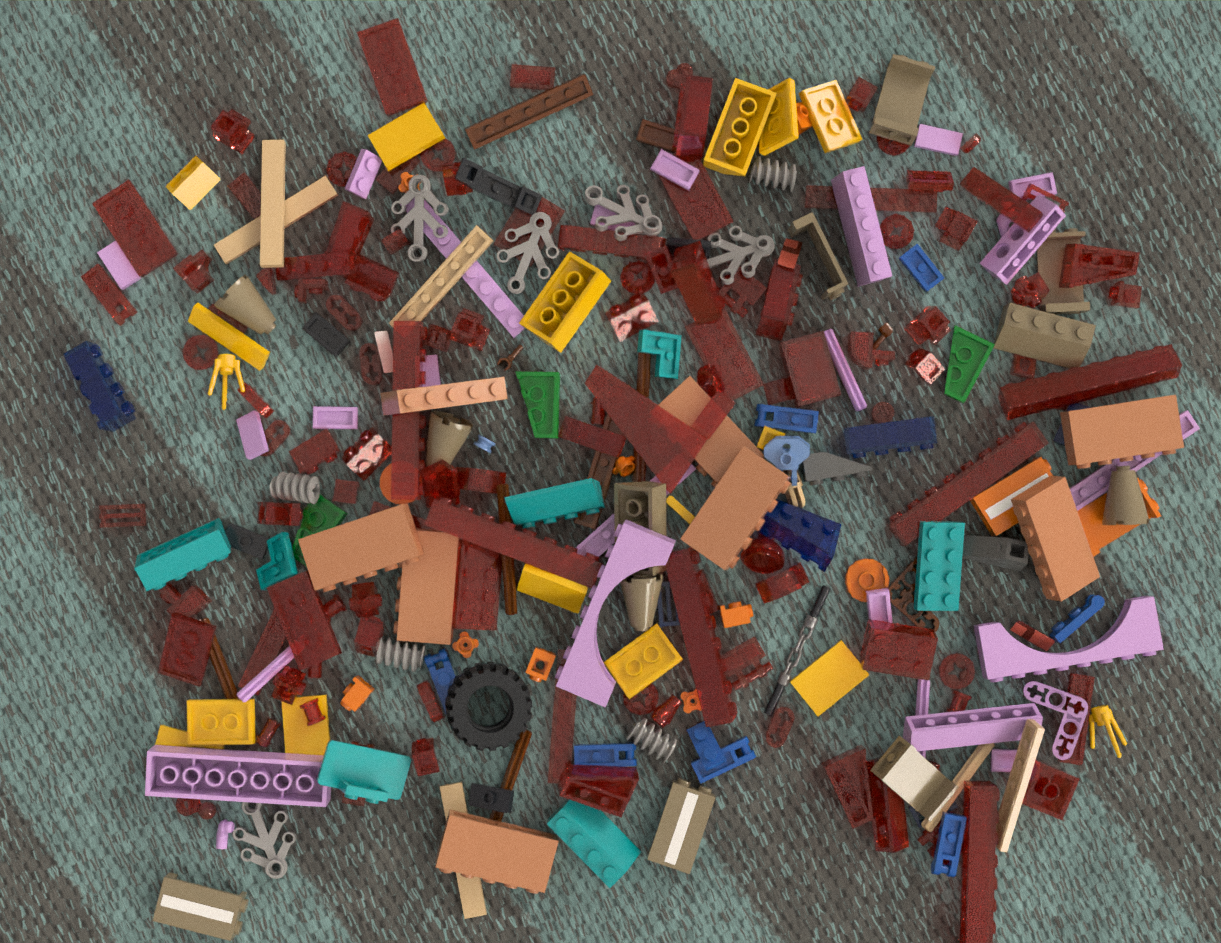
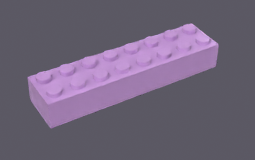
M154 745L147 751L145 796L326 807L331 798V787L320 785L317 782L324 755Z

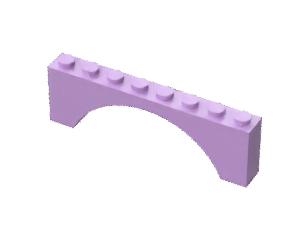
M625 520L623 525L618 524L614 534L617 537L615 545L610 544L605 555L609 560L606 566L601 565L597 574V577L600 578L598 586L593 585L588 597L592 599L589 607L584 606L580 618L584 620L581 627L576 625L571 637L575 639L572 647L568 645L563 658L567 659L564 667L559 666L555 678L559 679L556 687L603 707H606L616 681L606 669L598 649L597 622L602 604L614 587L629 575L648 567L666 565L676 541L629 520Z
M1154 596L1125 599L1119 617L1101 638L1086 647L1070 652L1047 653L1029 648L1012 637L999 622L974 625L982 676L985 679H990V682L1003 681V677L1012 676L1013 679L1025 677V673L1033 672L1034 675L1045 674L1047 669L1055 668V671L1068 670L1070 665L1076 664L1077 667L1091 666V662L1099 661V664L1113 662L1112 658L1121 657V660L1135 658L1134 655L1140 653L1143 656L1156 655V651L1164 650Z

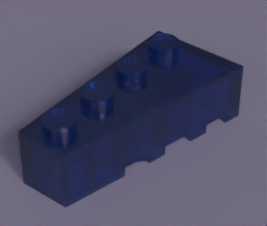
M85 341L63 354L74 378L82 382L79 387L82 394L92 402L88 407L91 413L100 419V421L96 422L99 429L114 432L136 419L133 414L136 412L134 406L130 401L126 402L122 395L125 391L119 382L114 381L112 377L114 372L111 366L102 360L103 352L97 344Z
M934 416L844 428L847 455H853V459L866 457L868 452H875V456L889 454L888 450L897 449V453L911 451V447L920 446V450L932 449L933 444H939Z
M776 499L778 504L771 513L767 511L763 517L765 523L758 532L769 539L774 537L780 541L782 547L787 550L790 548L801 554L800 558L807 562L809 560L819 565L818 569L825 572L834 557L842 524Z

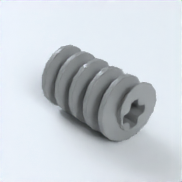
M758 156L753 162L749 183L754 177L757 185L763 179L766 187L772 181L773 188L776 189L778 184L781 183L783 191L787 185H790V192H792L797 175L796 165L791 164L788 169L787 162H783L779 167L778 160H775L770 165L769 158H766L762 163L761 156Z
M282 471L271 480L270 494L275 499L280 498L282 500L315 504L320 496L319 479L316 476L295 475L291 472L287 474Z
M388 637L385 643L383 638H381L376 661L378 664H381L385 659L386 666H390L392 661H394L395 668H398L402 663L404 670H407L411 665L412 672H415L418 667L421 669L426 645H423L419 651L417 643H414L410 649L408 641L403 646H400V641L397 640L393 645L391 637Z
M643 718L641 721L638 720L626 739L629 740L634 736V745L641 741V750L650 747L648 754L651 755L657 752L655 759L658 760L663 756L664 764L673 752L677 739L673 738L668 741L669 734L665 733L661 736V728L654 731V723L646 726V718Z

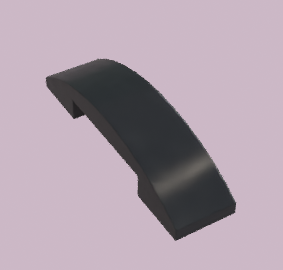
M462 158L454 178L455 180L513 209L529 215L536 213L543 195L524 186L520 187L483 169L484 167Z

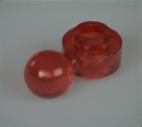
M177 798L176 809L183 816H189L198 812L202 819L209 820L216 814V806L212 802L201 804L200 799ZM185 801L189 804L188 808L184 806Z

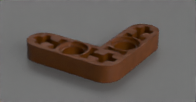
M916 555L889 585L890 603L922 632L933 634L939 628V620L931 611H925L926 614L922 616L927 620L933 619L932 625L934 627L932 629H925L924 626L926 624L921 619L918 622L915 621V619L921 616L923 611H917L914 615H909L906 611L907 605L914 602V596L911 593L915 589V582L908 584L905 581V575L909 571H913L916 574V569L913 568L914 564L917 566ZM899 581H901L902 584L906 587H909L907 591L905 588H903L899 592L901 596L899 599L891 598V596L893 595L891 590H898L902 586L898 584Z

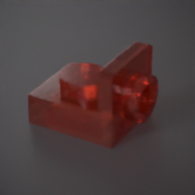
M859 77L845 101L848 102V106L851 109L864 112L878 87Z
M298 279V285H295V297L298 298L300 303L306 304L307 290H309V294H322V290H328V281L325 279Z
M1124 281L1114 283L1109 290V299H1112L1111 305L1138 309L1142 286L1124 284Z
M921 348L912 352L909 359L905 362L907 367L914 369L923 381L929 385L945 370L931 352Z
M422 738L412 742V758L417 775L422 776L440 772V766L434 749V739Z

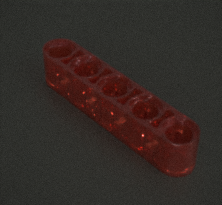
M561 225L557 247L561 250L570 248L571 251L585 253L586 251H593L592 254L607 255V253H610L617 257L629 258V256H634L636 259L649 261L651 259H658L657 262H663L667 239L658 236L651 237L643 234H634L627 236L625 241H618L614 237L615 231H598L594 228Z

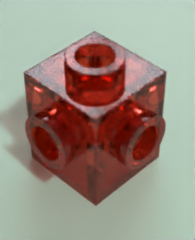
M461 162L442 166L447 196L465 195L473 192V189L454 179Z
M1038 272L1028 278L1025 275L1014 282L1015 286L1011 290V297L1017 305L1034 308L1042 303V299L1047 296L1050 290Z
M367 582L352 585V597L349 598V606L351 611L354 610L357 618L369 619L375 615H380L379 607L383 605L381 593H378L375 583Z
M286 665L282 673L278 672L272 684L275 685L271 697L292 705L297 695L302 696L307 684L304 683L306 673Z

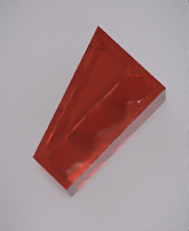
M775 259L765 293L763 309H761L760 322L755 335L781 341L787 325L791 326L795 313L791 312L792 306L797 304L799 294L795 293L796 287L801 285L803 274H799L801 265L796 264L795 268L792 269L779 265L777 263L778 259Z
M859 745L822 762L821 764L849 825L854 829L873 820L866 748Z

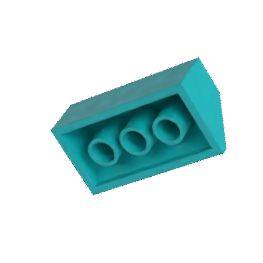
M592 478L504 497L514 524L522 526V529L536 527L535 523L542 521L544 525L556 523V518L565 517V520L578 518L579 513L586 512V515L600 513L599 509L605 508L600 482Z
M220 518L137 555L134 569L146 591L151 589L159 590L170 580L178 581L194 569L195 571H200L207 567L209 562L214 560L218 562L227 558L228 554L231 553V545Z
M580 788L547 819V825L609 888L627 872L641 853V850Z

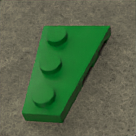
M955 325L944 395L964 404L995 344Z
M515 371L522 389L521 392L526 403L534 437L558 439L560 373Z
M321 494L315 504L307 503L302 514L303 520L300 529L297 531L292 548L294 558L306 566L298 539L339 526L348 513Z

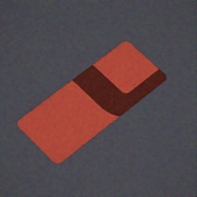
M786 238L777 263L794 269L803 242Z
M1020 620L1010 629V631L1046 652L1055 643L1053 639Z

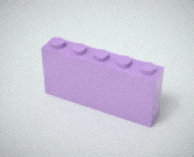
M865 167L843 171L834 177L831 183L859 287L892 277Z

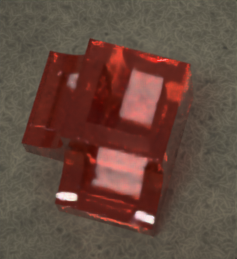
M233 109L229 112L222 110L211 125L214 138L240 154L245 152L255 138L254 134L247 130L251 124L250 119Z
M945 206L935 224V227L944 231L939 242L959 251L968 240L978 221Z
M203 249L194 256L190 254L173 267L177 274L196 293L202 291L215 280L209 272V264L213 259Z
M926 306L904 328L918 345H921L927 339L933 345H936L951 331L948 326L950 321L936 306Z
M463 308L462 312L458 313L450 331L451 340L482 352L490 333V329L481 325L484 316Z

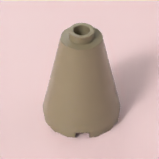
M246 274L240 277L223 295L224 297H220L214 304L217 309L260 335L263 333L268 335L276 327L274 324L276 318Z
M431 411L426 453V466L429 467L428 470L430 472L441 474L448 470L472 431L473 424L464 418L459 420L453 417L454 414L444 411Z
M1116 466V471H1111L1102 524L1137 525L1149 523V516L1135 470H1130V466Z
M663 572L654 576L633 573L620 582L630 626L634 627L636 631H647L648 627L653 625L663 582Z

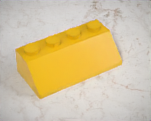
M735 78L706 152L703 167L727 175H746L777 95L776 92Z
M569 251L519 324L561 353L611 283V280L602 270Z

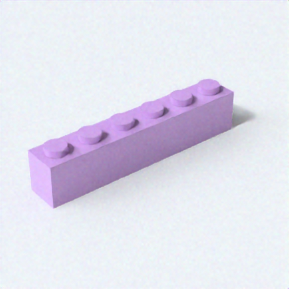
M1035 703L905 717L903 739L913 745L917 751L1017 741L1021 739L1027 719H1033L1042 726L1043 717Z

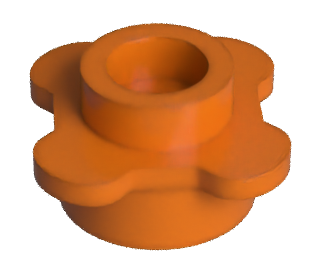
M408 172L401 174L402 181L398 187L400 192L406 193L409 190L408 183L415 175H410Z
M634 456L619 457L616 460L615 468H613V474L617 475L619 473L622 477L630 475L635 469V464L633 463L635 460Z
M464 631L460 633V638L457 642L453 643L452 647L455 651L463 654L464 658H469L472 655L473 649L479 646V641L471 638L468 632Z
M700 689L681 693L680 697L684 702V712L691 713L692 710L698 709L701 711L704 709L705 704L702 702V692Z

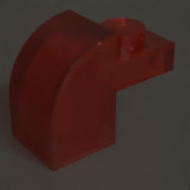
M850 332L848 334L849 356L853 363L862 369L870 370L873 361H875V365L887 366L888 362L895 360V351L873 350L874 332Z
M456 467L454 489L497 494V485L505 484L506 472Z
M258 502L257 524L299 526L302 519L301 503Z
M801 562L781 572L760 580L755 585L765 604L802 588V586L809 583V579Z
M166 582V585L159 589L161 592L160 597L166 603H172L166 611L176 617L196 615L212 602L198 585L191 586L183 595L170 582Z

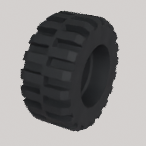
M487 661V664L475 663L474 667L463 669L461 675L457 674L453 679L452 686L449 685L448 695L445 698L446 715L449 725L454 731L455 736L459 740H463L464 744L469 747L474 746L476 750L483 751L484 748L489 749V751H496V748L500 746L504 749L509 746L508 743L512 740L516 742L520 738L519 734L521 732L525 733L528 728L527 722L531 720L532 716L530 692L517 672L509 669L506 665L501 663L495 664ZM496 686L507 694L509 711L500 722L494 725H479L468 714V700L479 688Z

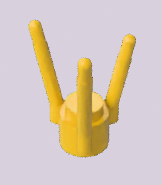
M220 354L218 359L214 360V370L208 390V395L211 396L218 371H220V374L223 375L222 410L226 409L228 375H232L233 371L236 372L241 392H245L240 371V360H236V357L232 354Z
M1108 705L1091 708L1092 714L1087 715L1089 720L1090 748H1095L1094 722H1096L1097 726H1106L1118 758H1121L1119 746L1110 723L1122 744L1126 746L1127 742L1113 717L1111 709H1109Z

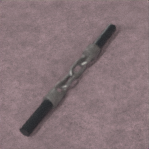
M824 585L817 596L810 614H807L799 633L800 638L787 658V666L784 672H780L776 681L778 683L764 711L769 716L773 715L785 687L788 686L792 678L790 673L800 660L804 643L810 638L818 622L819 613L831 590ZM805 627L810 629L807 635L803 633ZM795 652L796 654H798L795 662L793 663L792 661L790 662L793 653Z

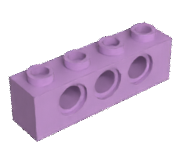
M1038 194L980 264L988 273L1007 285L1066 215L1057 204Z

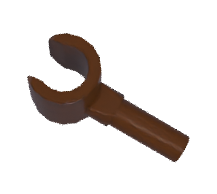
M885 323L878 329L882 335L872 345L871 351L875 352L882 341L892 334L893 329L888 323Z
M519 344L507 358L499 359L497 365L506 360L508 366L504 371L509 370L512 367V361L524 347Z

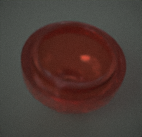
M762 533L752 540L746 550L742 549L740 559L751 571L760 574H770L783 568L785 554L772 535Z

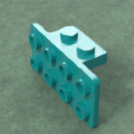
M330 740L326 746L317 782L323 786L338 788L345 794L344 797L353 800L363 797L365 801L378 804L379 801L387 802L388 798L398 800L403 792L411 758L407 755Z

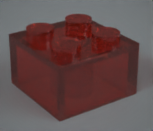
M1036 759L1022 804L1063 820L1080 779L1069 772Z

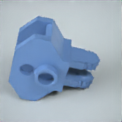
M775 436L765 445L764 457L782 472L783 470H792L791 483L792 486H797V470L799 469V464L810 456V444L800 436ZM787 443L790 445V448L786 449L783 445Z

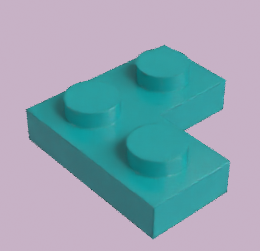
M644 329L639 330L637 352L656 355L655 377L678 379L682 335Z
M281 532L267 540L271 561L256 569L261 590L267 591L298 574L287 532Z

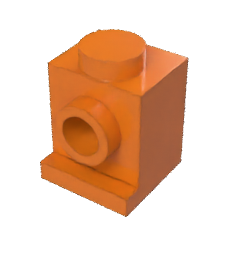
M741 601L729 603V608H725L723 604L719 605L724 628L751 623L750 617H753L751 604L742 605Z
M536 646L525 672L530 674L528 678L540 683L542 680L546 681L557 654ZM538 661L544 662L545 667L543 669L537 668L536 663Z
M359 675L353 678L355 684L350 683L342 692L345 696L340 704L348 711H357L375 690Z

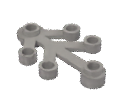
M424 175L413 176L409 181V190L398 201L393 202L391 206L393 213L401 215L405 213L406 205L415 198V206L398 223L393 224L391 227V233L394 236L402 237L406 232V228L414 221V244L408 249V257L415 262H421L427 257V249L423 246L424 221L433 230V234L437 238H445L448 234L447 227L440 225L424 207L425 198L434 207L435 214L444 216L449 210L448 205L440 202L430 191L431 183ZM419 182L423 183L422 190L417 188ZM397 204H401L402 209L399 212H397L396 210ZM440 205L444 206V211L442 213H439L438 207ZM397 226L401 227V232L399 234H397L395 231ZM440 227H442L444 230L442 235L438 234V229ZM418 249H421L422 255L420 257L416 255V251Z
M593 185L586 189L585 201L589 205H600L618 214L608 217H597L595 228L598 231H605L610 225L632 221L637 225L616 227L614 233L616 240L625 241L627 236L644 233L651 237L661 233L662 222L657 216L652 215L649 207V198L646 195H638L635 203L636 207L642 211V217L636 214L628 186L620 185L617 188L616 196L622 200L623 206L603 197V191L598 186Z
M544 212L533 214L528 224L517 229H508L505 232V238L509 242H515L518 240V237L532 232L529 241L508 250H499L497 253V259L502 263H507L510 258L524 253L515 276L511 277L507 283L511 293L520 294L525 290L526 283L523 279L532 256L538 267V276L541 279H548L551 276V270L546 266L537 245L540 236L547 247L546 255L549 258H557L559 256V249L554 245L549 233L552 225L551 218ZM538 219L544 220L542 227L536 225ZM511 231L516 234L513 240L508 238V233ZM555 248L557 251L556 255L550 256L549 249ZM502 252L507 253L508 257L506 260L500 259ZM544 268L548 270L546 277L541 276L540 273ZM514 281H518L520 283V287L518 289H514L512 287V283Z
M733 226L729 230L730 238L733 241L740 240L749 244V246L742 248L721 239L720 234L712 233L709 235L708 241H711L713 238L719 240L711 242V247L720 248L728 253L707 260L704 258L695 259L691 265L693 274L696 277L703 278L709 274L710 268L731 262L728 269L723 270L720 274L722 283L729 285L733 283L734 275L744 258L753 254L750 261L744 263L741 267L744 277H753L761 258L767 257L773 252L775 247L774 241L767 235H761L757 238L742 232L741 227ZM734 232H740L738 235H732ZM763 243H766V244H767V245L764 246V247L759 246V245H761V244H763ZM698 264H704L700 268L696 267ZM747 268L752 269L750 272H745ZM726 275L731 276L729 279H724Z
M243 802L242 810L244 813L252 816L259 837L247 832L246 828L239 826V828L234 829L233 838L237 841L243 840L265 850L267 858L255 854L253 848L246 847L241 852V859L245 862L251 861L265 867L266 874L269 877L279 879L287 872L288 864L285 858L290 846L297 838L295 832H285L282 836L283 843L276 854L274 844L289 815L285 810H279L274 815L275 821L268 833L260 812L262 803H256V808H250L249 802ZM279 813L285 815L284 821L278 819ZM242 830L244 833L243 837H238L236 831ZM287 834H291L293 836L292 842H288L286 840ZM250 851L252 854L251 858H246L244 852ZM274 863L280 865L279 871L273 869Z

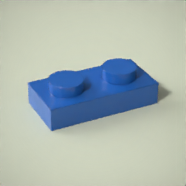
M918 244L899 258L925 293L944 279V276Z
M707 720L687 729L706 771L726 762Z

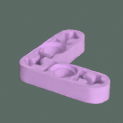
M1038 681L1028 682L1023 691L1024 696L1028 700L1064 713L1052 751L1054 756L1060 760L1070 758L1088 712L1087 702L1081 697ZM1034 685H1037V690L1043 693L1044 688L1049 689L1045 702L1040 700L1043 697L1036 694L1034 697H1031L1030 692L1027 691L1028 687L1032 688ZM1052 693H1059L1062 696L1063 700L1060 705L1055 706L1050 703L1049 696ZM1066 696L1071 697L1070 703L1082 702L1081 706L1085 708L1084 711H1079L1078 714L1074 713V708L1067 706V710L1062 709L1066 703ZM1065 723H1075L1077 726L1076 733L1072 735L1065 733L1063 729ZM1060 734L1068 739H1074L1073 743L1068 741L1066 748L1070 751L1063 755H1060L1059 750L1056 749L1057 745L1061 746L1064 740L1059 739Z

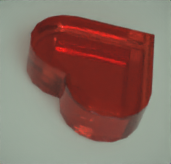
M682 63L677 69L670 70L666 76L667 85L672 88L689 91L693 75L692 67L687 63Z

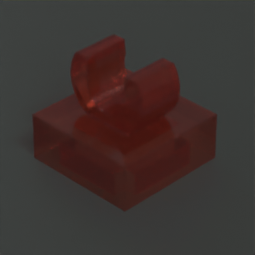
M336 479L333 501L356 504L359 482Z

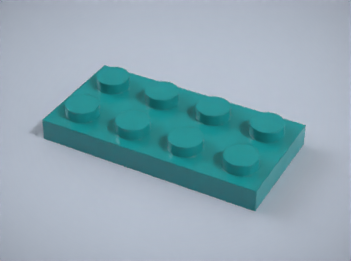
M920 521L914 596L915 610H959L964 522Z

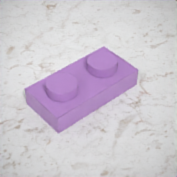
M361 149L345 190L366 199L382 159L366 149Z

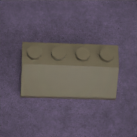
M1008 303L1003 306L993 349L1078 371L1090 349L1096 325Z
M649 481L615 483V531L618 524L623 525L625 520H629L667 536L666 483ZM667 563L666 565L639 570L635 574L657 575L667 570Z

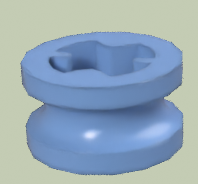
M478 434V441L473 444L491 453V447L496 444Z

